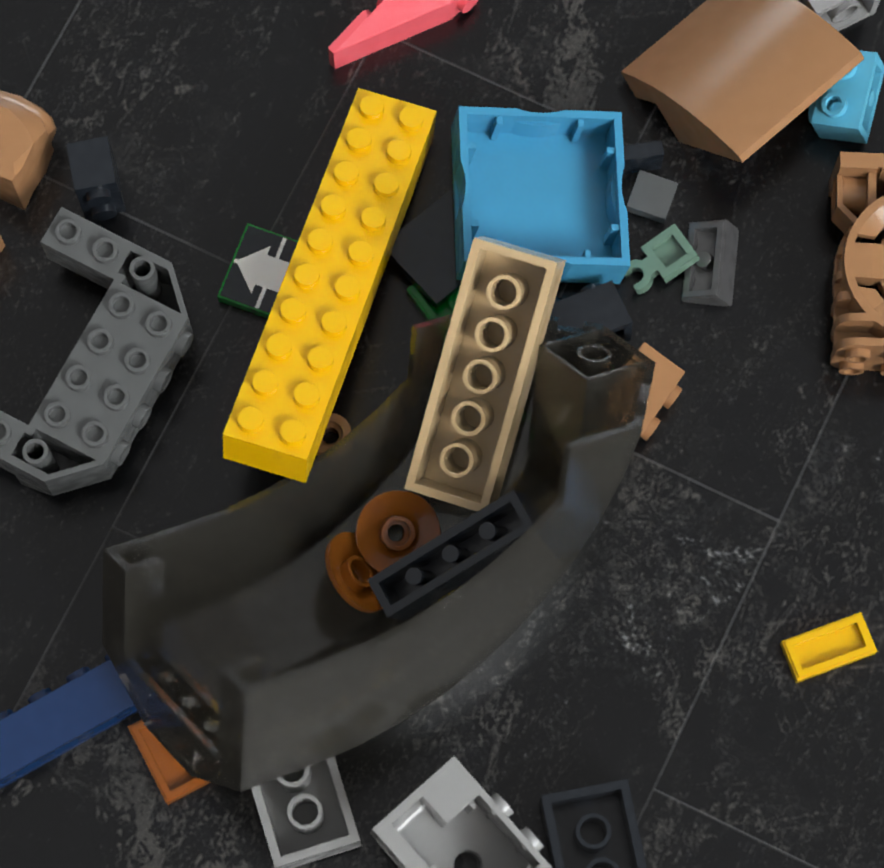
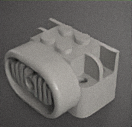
M455 756L370 831L376 842L399 868H454L455 859L460 853H468L474 856L478 868H552L539 853L544 848L539 839L527 827L519 830L509 819L514 812L503 798L496 792L489 796Z

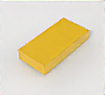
M861 612L780 642L795 683L864 659L878 652Z

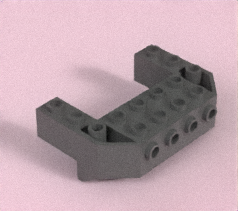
M63 207L60 208L40 241L47 259L108 289L29 425L0 411V467L14 474L21 484L51 496L106 481L113 477L118 466L122 465L125 461L138 431L145 426L152 412L153 405L160 393L167 388L180 358L187 353L194 338L172 262Z

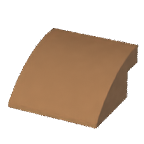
M706 0L623 69L621 74L636 98L655 103L679 142L743 163L863 61L864 57L833 26L798 0Z

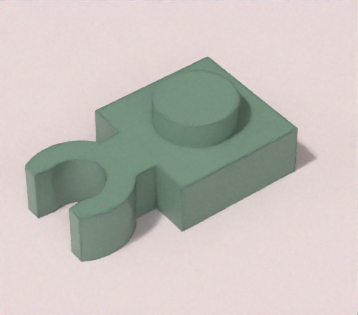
M674 223L641 246L646 258L643 260H631L625 277L631 276L634 272L643 273L642 280L633 286L637 294H642L651 288L653 278L660 275L664 282L668 283L700 259Z

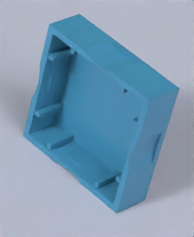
M458 106L451 125L456 280H462L473 238L486 236L566 260L560 283L603 284L612 280L614 284H620L630 267L628 214L622 193V176L625 166L622 112L562 110L551 113H537L518 108Z

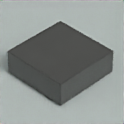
M639 170L626 205L627 212L664 224L678 183Z

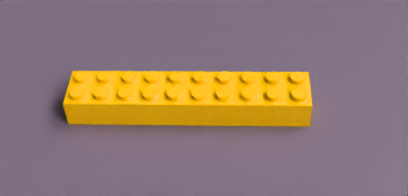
M358 88L224 429V459L306 483L434 139L436 110Z

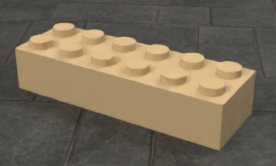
M486 236L473 238L404 489L476 512L499 498L566 260Z

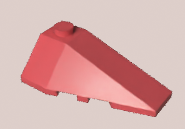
M378 0L373 12L370 10L362 11L328 47L329 63L334 69L342 67L445 23L455 17L460 11L466 13L475 6L478 0Z

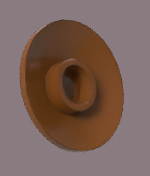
M404 490L387 491L372 498L361 510L355 527L356 544L362 558L378 572H381L441 534L439 519L432 506L421 496ZM395 524L399 525L402 529V536L397 541L391 540L388 536L389 528Z
M342 532L337 534L329 541L325 552L326 568L333 586L340 596L355 609L366 613H374L381 610L382 607L367 581L379 572L369 566L362 558L357 548L355 533Z

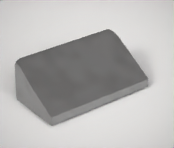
M727 219L689 223L687 241L698 254L700 260L684 271L683 302L722 307L732 306L739 230Z

